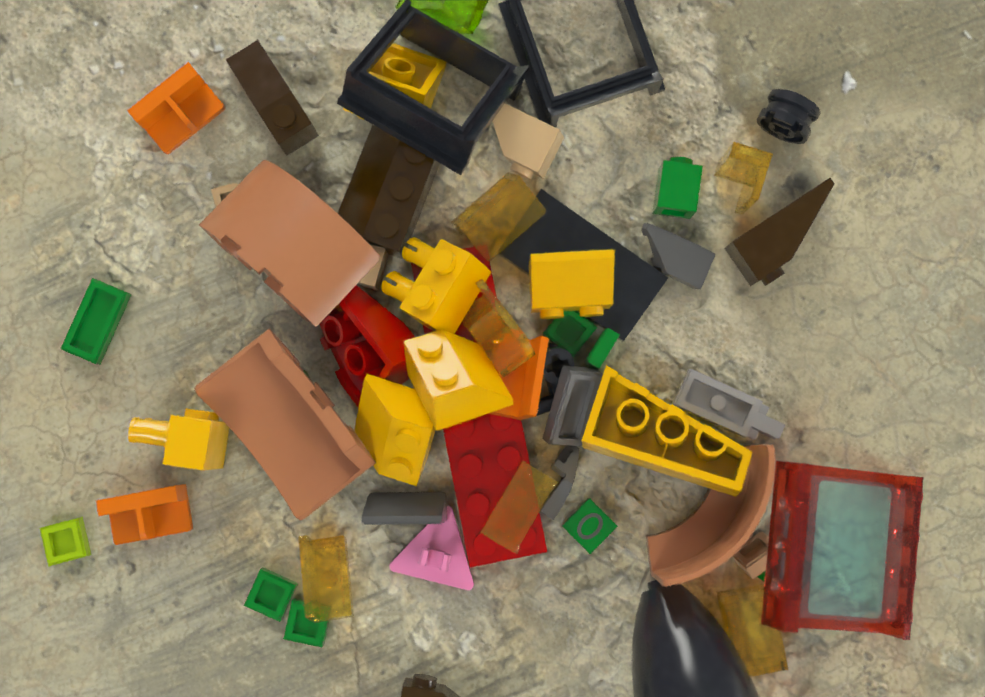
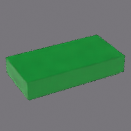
M92 278L60 349L94 364L101 365L132 294Z

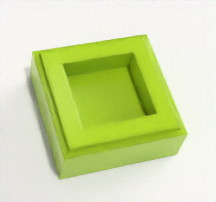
M83 517L40 528L48 567L92 555Z

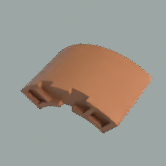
M267 160L260 162L199 224L225 252L233 256L249 270L253 269L259 275L265 272L269 277L264 283L302 319L315 327L322 322L380 259L379 254L328 204L295 177Z
M268 329L197 384L195 392L227 424L251 452L277 487L293 515L298 520H304L376 462L350 425L348 426L333 409L335 404L317 382L312 383L300 367L299 360Z
M743 445V447L753 453L742 490L736 497L708 488L704 496L705 499L692 515L690 514L685 520L666 531L646 535L650 575L662 586L681 584L713 571L737 553L751 537L766 510L771 496L775 474L774 445Z

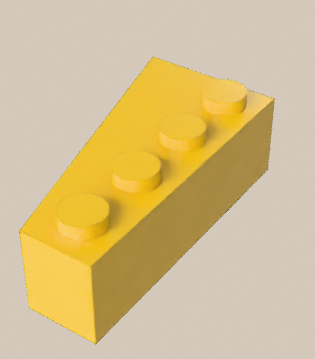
M607 365L582 438L584 449L735 497L742 490L753 453L710 426L703 425L688 416L680 408L673 404L670 405L651 394L643 386L621 376L619 372Z

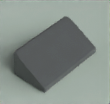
M373 492L367 497L361 523H364V525L442 524L447 521V495L445 492Z

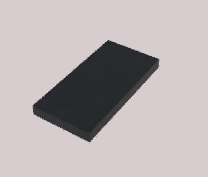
M543 189L539 191L496 251L498 255L529 276L531 254L614 250L613 305L610 309H603L604 315L587 318L603 329L610 328L620 334L618 339L622 342L629 335L668 279L663 273Z

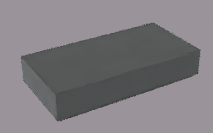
M562 366L542 438L544 441L551 445L582 446L583 434L603 376L602 372L596 368Z

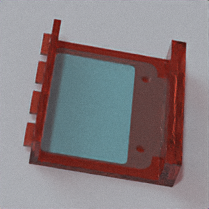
M776 461L761 624L782 632L798 633V628L883 633L899 639L910 640L913 622L914 587L917 578L916 562L920 540L919 526L924 477Z

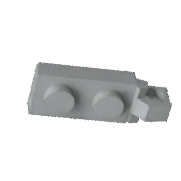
M688 369L673 402L674 406L744 438L748 437L755 440L759 432L772 439H779L785 427V424L766 416L769 407L762 404L763 401L693 369Z

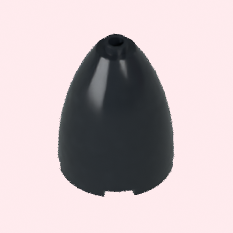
M657 580L647 583L649 590L641 594L632 638L631 667L634 697H759L743 659L725 630L704 604L682 584L662 586Z

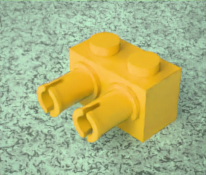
M412 237L406 243L416 248L417 252L404 246L402 257L405 261L412 262L423 268L415 282L402 276L397 271H391L386 277L396 282L395 284L397 285L394 286L383 280L382 291L384 294L401 301L402 304L399 308L422 325L433 331L443 329L455 334L491 271L471 253L443 239H440L434 248L420 239Z
M185 408L184 416L171 415L169 421L133 417L129 425L128 440L131 443L138 442L163 446L165 449L163 465L197 470L223 469L230 428L224 421H219V416L215 412Z

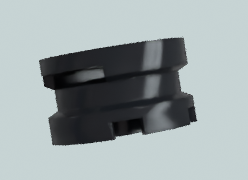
M773 89L767 97L769 102L767 108H763L756 119L757 124L765 132L782 141L804 144L811 134V123L815 122L821 114L819 107L799 93L787 89Z

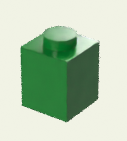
M671 157L669 161L663 160L658 169L652 214L691 219L697 212L703 166L693 164V160L686 157Z

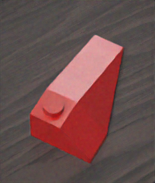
M356 285L319 324L324 335L319 340L325 351L331 349L340 368L335 371V374L341 386L359 408L364 379L367 374L401 385L410 379L407 374L404 341L415 338V336L405 323Z

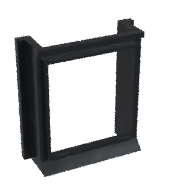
M405 0L346 69L343 91L337 100V104L457 174L462 175L469 165L476 142L508 98L515 101L522 91V84L529 65L515 66L412 7V1ZM399 35L490 87L462 126L368 73Z
M505 0L498 3L519 66L529 65L524 81L539 120L556 128L559 117L645 88L648 89L650 96L665 91L664 78L657 67L634 0H616L640 68L555 97L521 3L523 0Z

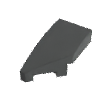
M643 224L641 230L643 236L648 237L653 257L650 258L653 267L661 268L663 274L692 289H701L716 254L655 225Z
M566 445L550 466L562 478L539 507V510L552 520L555 519L573 486L579 457V448L577 446Z

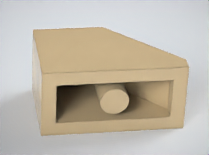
M504 104L492 121L503 156L512 163L510 170L531 180L533 174L544 179L564 140L563 134L560 129L508 104Z

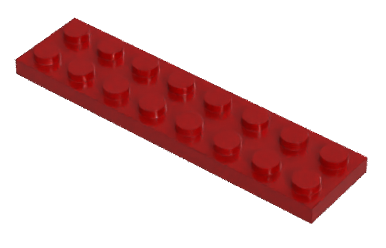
M482 244L462 248L491 271V274L465 315L455 335L482 345L492 362L496 335L504 333L487 245ZM411 262L415 282L423 268ZM423 325L424 334L434 332ZM488 413L444 428L443 432L469 567L548 552L522 421Z

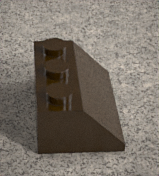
M372 125L338 214L370 245L385 248L389 255L403 259V247H408L409 245L406 242L412 237L440 163Z

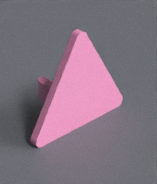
M447 506V521L445 523L427 524L389 565L392 572L464 590H471L474 586L451 506Z

